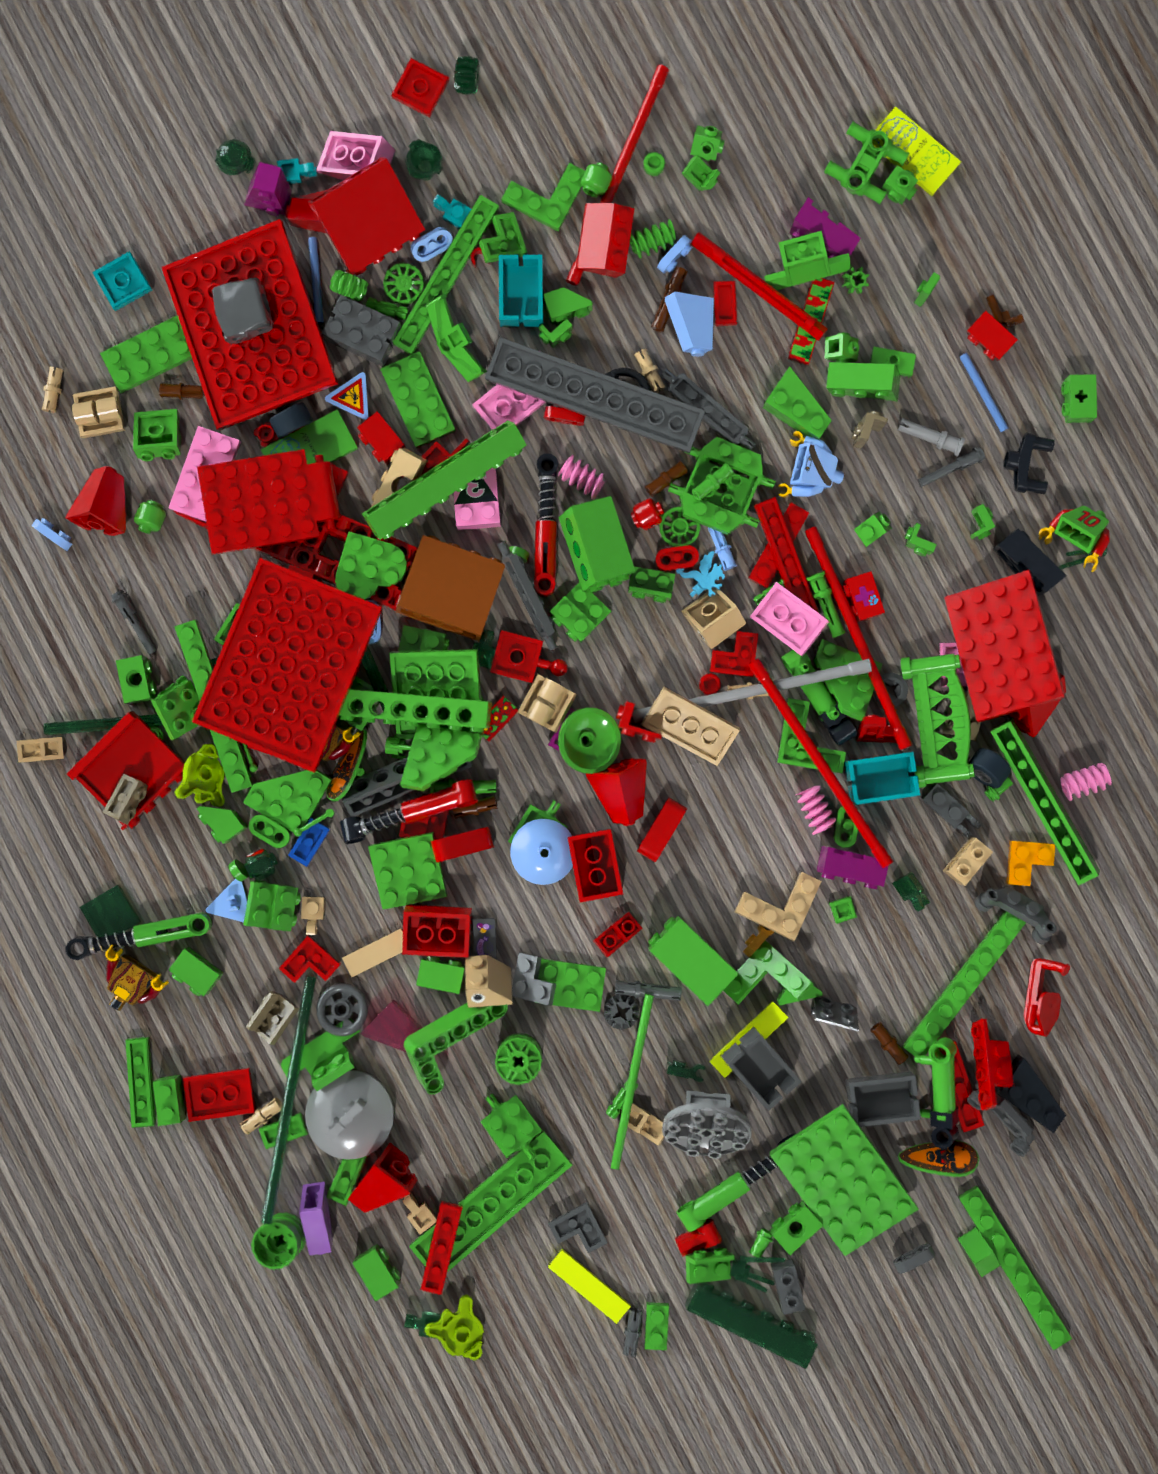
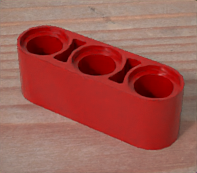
M668 797L636 852L656 862L688 808Z
M489 826L430 841L436 863L494 848Z

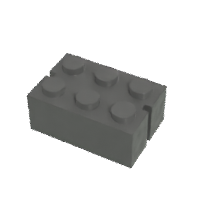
M340 295L332 311L334 318L329 317L322 332L325 341L384 367L392 351L390 345L394 346L393 341L402 328L400 322Z
M753 1027L739 1039L741 1042L739 1046L736 1043L733 1044L721 1057L769 1111L783 1099L775 1089L777 1085L787 1095L801 1083V1080Z
M911 1071L845 1079L847 1099L851 1102L848 1103L849 1112L860 1127L921 1120L919 1101L914 1097L918 1095L916 1076Z

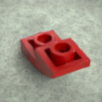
M627 912L596 937L593 942L607 958L643 928L631 913Z

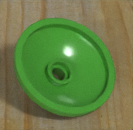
M582 708L570 714L563 722L558 737L559 750L564 761L572 769L587 774L601 772L608 768L618 756L621 746L620 730L615 720L607 712L598 708ZM584 736L586 737L585 744L582 743V738Z

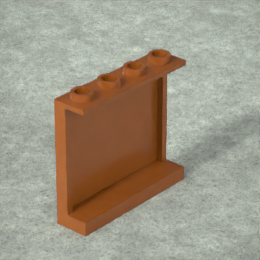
M423 535L397 604L396 613L479 642L505 565L499 559L486 558L477 551H467L461 549L457 544H447L441 542L435 536Z

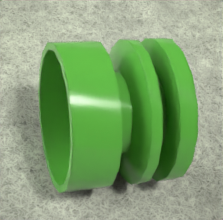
M524 1033L511 1034L502 1040L498 1047L495 1059L497 1072L502 1079L510 1084L521 1085L529 1083L537 1076L541 1069L542 1051L539 1043L532 1036ZM514 1056H516L517 1058H519L520 1056H522V1057H523V1060H522L523 1064L517 1063V1065H516V1064L514 1063V1061H515Z
M288 1212L277 1213L271 1216L254 1233L251 1243L255 1259L262 1266L269 1269H281L289 1265L305 1247L306 1239L301 1220L296 1215Z

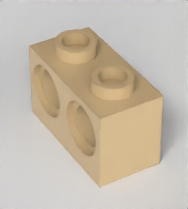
M971 837L944 868L943 872L959 885L966 886L993 851L977 838Z

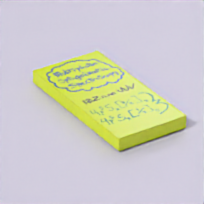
M896 106L876 128V131H882L887 134L895 146L910 153L903 166L887 156L886 158L895 166L898 165L904 170L911 171L915 178L918 179L917 184L931 196L934 195L961 163L959 159ZM880 139L872 142L876 148H881L884 145Z

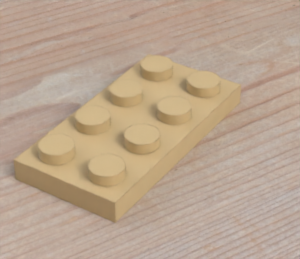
M666 687L662 688L642 721V726L661 734L662 737L716 766L719 765L740 731L738 726Z

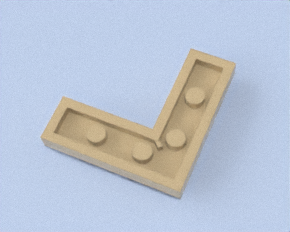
M801 872L784 910L743 892L734 912L795 941L822 881Z

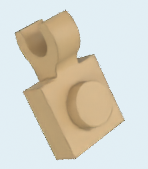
M302 897L301 919H308L306 935H317L318 919H324L325 897Z
M411 1192L408 1196L403 1197V1203L411 1211L407 1218L419 1234H422L436 1223L437 1217L425 1201L419 1205Z

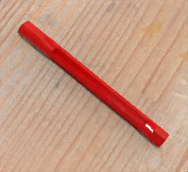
M698 232L691 242L693 247L819 341L824 336L828 328L702 233Z

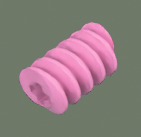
M572 454L562 466L558 476L562 474L561 480L563 482L570 478V486L577 483L576 489L578 491L584 488V495L592 492L591 499L595 500L606 482L603 481L604 474L601 473L596 477L595 468L588 472L589 464L580 467L582 460L579 459L574 463V455Z
M1098 763L1097 766L1091 765L1088 769L1082 768L1080 772L1075 770L1071 774L1065 773L1060 778L1062 790L1069 801H1072L1073 793L1077 798H1081L1080 791H1083L1085 796H1088L1090 788L1093 793H1097V786L1104 791L1106 790V783L1109 786L1112 784L1109 771L1103 763Z
M813 786L796 794L802 796L797 802L805 803L801 811H809L805 819L813 820L808 826L817 828L812 835L831 828L832 824L836 821L835 817L828 818L832 814L831 809L825 810L829 803L821 802L825 794H817L821 786Z

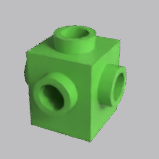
M697 125L690 155L698 156L705 161L716 160L717 153L722 154L725 140L721 139L723 131H719L713 126L703 127Z
M897 165L885 181L882 190L887 192V197L891 201L902 205L906 199L910 201L918 190L915 188L918 179L915 178L911 171L904 170Z
M838 333L837 335L825 337V359L843 363L858 361L859 339L851 337L849 333Z

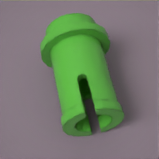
M1007 777L1001 787L992 788L987 786L984 793L994 802L1000 799L999 796L1012 786L1013 782Z
M764 1228L757 1231L758 1236L749 1250L750 1254L762 1259V1255L769 1242L773 1241L772 1233Z

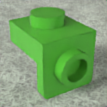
M693 156L681 174L699 191L710 190L716 185L720 171L717 169L712 170L698 156Z
M566 319L551 333L541 324L538 336L544 344H550L554 348L558 343H564L572 336V324Z
M981 504L971 511L980 530L970 535L971 539L978 537L981 540L991 535L990 530L996 527L992 521L993 514L991 510L985 507L984 504Z
M879 511L856 527L854 531L867 547L890 531L892 527L890 526L889 518Z
M916 523L913 527L909 526L904 539H907L905 546L914 549L913 552L920 556L932 554L937 544L917 536L921 524Z

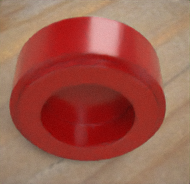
M705 674L699 680V689L705 695L715 694L720 690L721 681L715 674Z

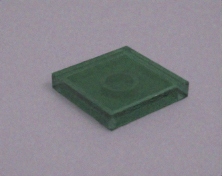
M120 885L114 886L79 907L93 932L98 937H103L105 934L107 936L113 935L114 932L116 934L123 933V930L127 931L141 922Z

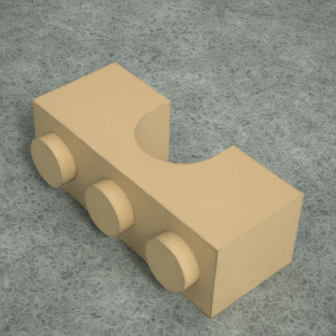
M406 448L396 450L391 457L392 464L390 469L386 470L381 478L383 483L380 489H377L373 494L372 501L374 502L371 507L398 491V482L402 477H407L412 481L420 477L428 460Z

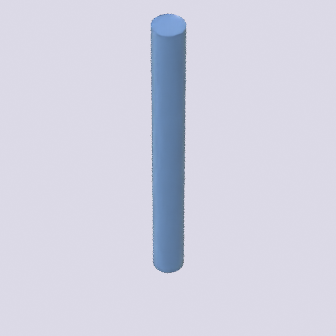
M309 237L314 314L317 323L324 324L317 237Z
M968 353L961 355L959 358L1000 432L1007 430L1008 426Z

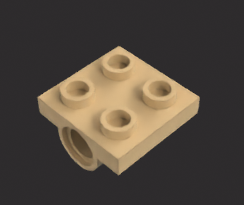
M116 386L73 394L74 404L72 405L75 422L79 427L81 438L125 431L119 392Z
M538 674L517 713L557 733L577 694Z

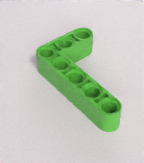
M468 1003L406 1038L404 1048L417 1079L429 1094L439 1093L444 1086V1080L434 1056L501 1018L507 1012L508 1005L468 1008Z

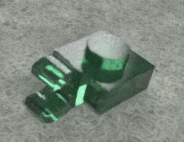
M483 630L479 643H474L473 649H478L479 667L487 669L492 667L496 649L491 647L495 634L494 631Z
M912 872L896 879L892 883L904 901L909 899L917 912L923 910L925 905L930 903L927 896L921 894L924 889Z
M673 1060V1063L667 1062L666 1073L702 1082L703 1077H698L696 1071L698 1069L705 1070L706 1067L703 1064H696L689 1068L685 1062Z
M422 1311L421 1318L406 1314L404 1327L419 1329V1336L429 1337L425 1333L426 1325L438 1322L442 1314Z

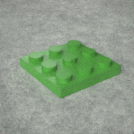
M434 832L368 846L383 910L447 897L440 862L436 863L430 842L435 840Z

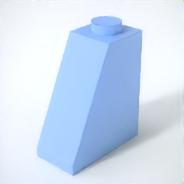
M673 292L666 296L665 303L683 352H689L692 356L700 357L704 356V353L711 351L713 347L714 298Z

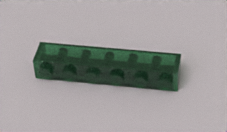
M710 1282L695 1283L685 1302L687 1311L807 1369L818 1346L811 1332L805 1329L799 1331L794 1328L791 1322L784 1319L781 1322L775 1319L774 1315L769 1311L762 1310L761 1312L746 1300L738 1301L734 1299L735 1296L726 1290L720 1292L714 1289L715 1286Z

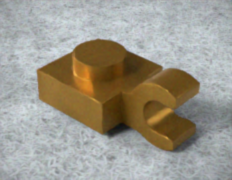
M758 925V935L752 934L745 942L747 947L743 953L750 957L774 932Z

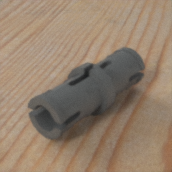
M635 1308L629 1309L628 1325L624 1330L626 1339L623 1354L625 1356L629 1355L630 1347L632 1348L630 1357L637 1356L638 1339L642 1333L640 1325L643 1310L637 1309L636 1318L634 1317Z

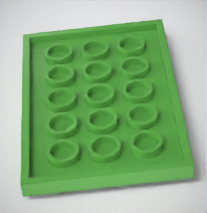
M844 1104L769 1152L771 1158L812 1213L823 1224V1228L844 1256L919 1210L917 1204Z

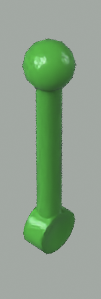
M242 743L250 764L249 770L256 772L258 767L252 760L248 746Z
M327 809L322 816L302 828H296L294 835L299 837L303 831L323 819L333 817L335 814L334 810Z

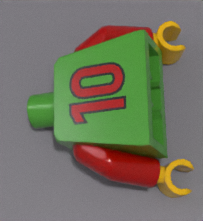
M1086 506L1062 510L1049 523V528L1040 529L1039 540L1043 536H1047L1045 544H1050L1053 540L1052 533L1054 532L1088 554L1092 552V556L1085 558L1083 567L1085 568L1087 563H1093L1094 566L1091 572H1094L1098 565V557L1102 556L1110 542V531L1107 529L1109 520L1106 519L1104 512L1100 510L1095 512Z

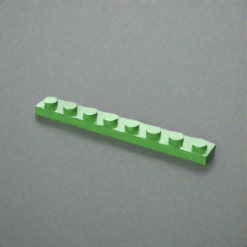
M482 195L479 196L394 339L393 344L410 355L415 352L431 325L426 304L442 294H446L447 298L470 259L472 251L476 249L492 222V218L499 210L498 204Z
M196 619L174 627L199 700L201 701L214 668ZM210 730L231 793L252 787L253 782L239 741Z
M1004 911L902 1047L913 1056H925L928 1053L930 1047L938 1040L1026 922Z
M975 1185L959 1195V1200L994 1252L998 1263L1050 1347L1055 1350L1071 1340L1070 1334L978 1186Z

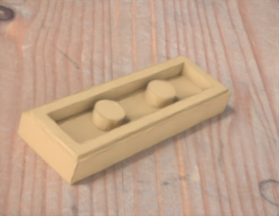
M400 928L344 956L342 959L351 977L402 953L403 929Z

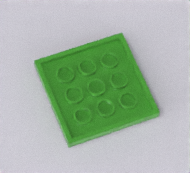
M478 649L390 652L393 693L481 701ZM403 703L397 709L401 716L406 713V706ZM422 705L419 709V714L423 718L428 714V709L425 705ZM444 707L441 710V717L446 720L450 716V711ZM465 709L462 717L467 722L472 718V713L470 710ZM397 721L396 737L400 739L414 738L417 726H406L405 721ZM440 724V727H441V728H447V729H448V725H441V724ZM462 726V730H459L471 732L470 727ZM483 729V732H472V733L481 734V736L483 737V736H484V729Z

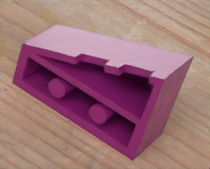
M259 162L250 181L244 205L265 210L266 213L272 216L285 215L292 190L282 168Z
M808 197L795 217L789 234L792 235V238H797L822 231L828 258L847 253L851 256L861 238L841 222L836 224L827 218L829 213L825 210H822V212L818 211L811 205L813 200Z
M826 846L821 848L817 872L822 873L821 877L834 880L835 876L843 878V882L856 885V881L865 882L864 887L876 890L878 886L884 887L888 866L882 868L875 857Z

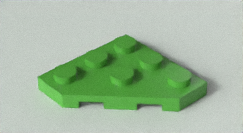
M822 639L813 661L817 668L825 670L848 665L862 659L858 653ZM875 661V664L880 673L882 663ZM868 673L826 680L825 683L830 693L834 694L838 702L837 706L840 712L862 722L874 691Z
M418 724L400 785L402 788L420 791L431 787L430 784L436 780L445 778L458 770L457 767L463 763L477 758L482 739L481 734L449 730L441 727L427 728V725Z
M305 770L253 784L243 803L294 833L296 828H302L308 824L333 779L319 770H316L315 773Z

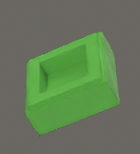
M851 896L829 902L836 924L857 917Z

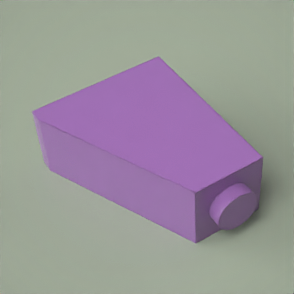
M325 1182L305 1184L302 1189L299 1213L309 1256L332 1252L333 1234Z

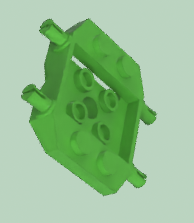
M719 437L714 438L702 449L692 446L691 452L687 454L696 457L695 460L697 462L686 488L671 483L668 492L680 496L683 517L726 535L744 525V523L757 528L760 520L749 516L746 512L757 486L761 484L773 489L776 482L763 475L761 455ZM709 460L722 465L726 463L732 469L749 476V478H745L733 473L734 475L723 482L727 488L725 493L713 490L702 501H698L692 494V489H695L706 480L705 477L708 474L712 475L721 468L709 463Z

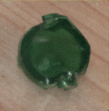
M239 139L226 140L216 149L215 162H217V166L223 173L238 175L245 170L247 174L253 171L255 158L252 157L248 145Z
M420 139L410 143L408 146L410 150L405 158L409 174L413 178L425 181L433 178L436 173L439 175L443 170V158L438 147Z

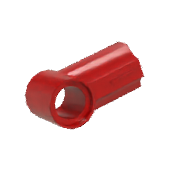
M707 1219L696 1230L675 1237V1241L682 1257L703 1247L705 1249L711 1248L719 1244L722 1238L714 1220Z

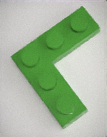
M569 163L550 200L511 181L501 201L559 232L582 189L580 181L585 170Z
M787 698L788 705L804 729H806L810 702ZM784 719L777 763L817 769ZM817 747L834 773L842 774L846 752Z
M765 940L736 971L738 975L723 991L739 1005L767 973L772 975L798 1000L814 984Z

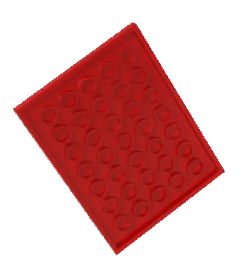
M281 219L161 267L217 430H223L338 384ZM259 278L261 285L265 288L274 323L273 329L253 339L230 344L225 341V334L216 316L212 289L229 282Z
M259 558L192 722L315 773L383 608Z

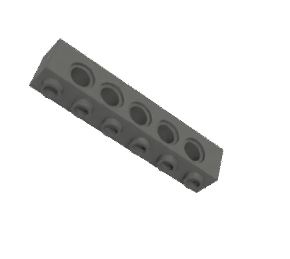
M408 757L354 779L350 789L342 798L343 804L351 817L416 791L414 789L402 788L400 785ZM471 761L463 763L457 767L458 770L446 777L472 767Z

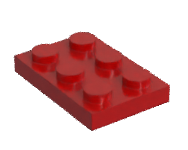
M250 1068L186 1076L183 1078L189 1122L255 1113L256 1108Z

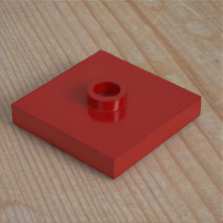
M410 58L391 97L430 118L450 79L448 76Z

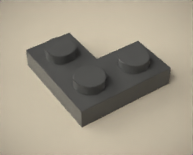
M519 953L512 986V996L548 1006L553 1005L556 983L538 979L542 957Z
M588 1202L548 1222L558 1244L576 1234L579 1235L588 1253L608 1243Z

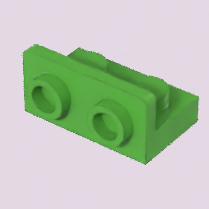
M634 566L635 572L631 574L628 593H632V597L644 599L645 596L653 597V601L666 603V600H671L675 574Z
M715 1248L714 1252L697 1250L693 1254L686 1255V1282L695 1284L731 1279L730 1261L735 1260V1255L728 1252L726 1248Z

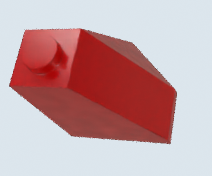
M325 191L291 199V204L286 207L285 216L292 227L327 233L317 214L311 210L307 203Z
M110 466L94 469L65 518L86 530L92 531V528L104 530L103 533L110 536L125 533L124 477Z
M1059 673V676H1060V679H1061V683H1062V686H1063V690H1064V694H1065V693H1066L1065 676L1062 675L1061 673ZM1061 699L1009 714L1021 732L1034 738Z
M628 758L621 760V763L610 765L601 772L586 773L588 781L613 823L630 826L643 816L646 759Z
M389 1143L347 1200L366 1213L408 1196L417 1182L415 1173H411L408 1167L410 1164L408 1156L392 1143Z

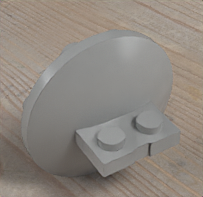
M350 1070L319 1091H316L315 1088L313 1089L305 1110L306 1126L312 1140L327 1154L340 1159L362 1158L376 1151L387 1139L394 1120L393 1102L388 1090L377 1078L363 1071Z
M687 1091L686 1105L673 1109L664 1117L662 1133L666 1142L686 1152L690 1157L702 1155L709 1156L712 1159H719L721 1155L744 1149L751 1139L752 1127L745 1115L730 1108V1094H708ZM700 1147L707 1148L708 1153H699Z

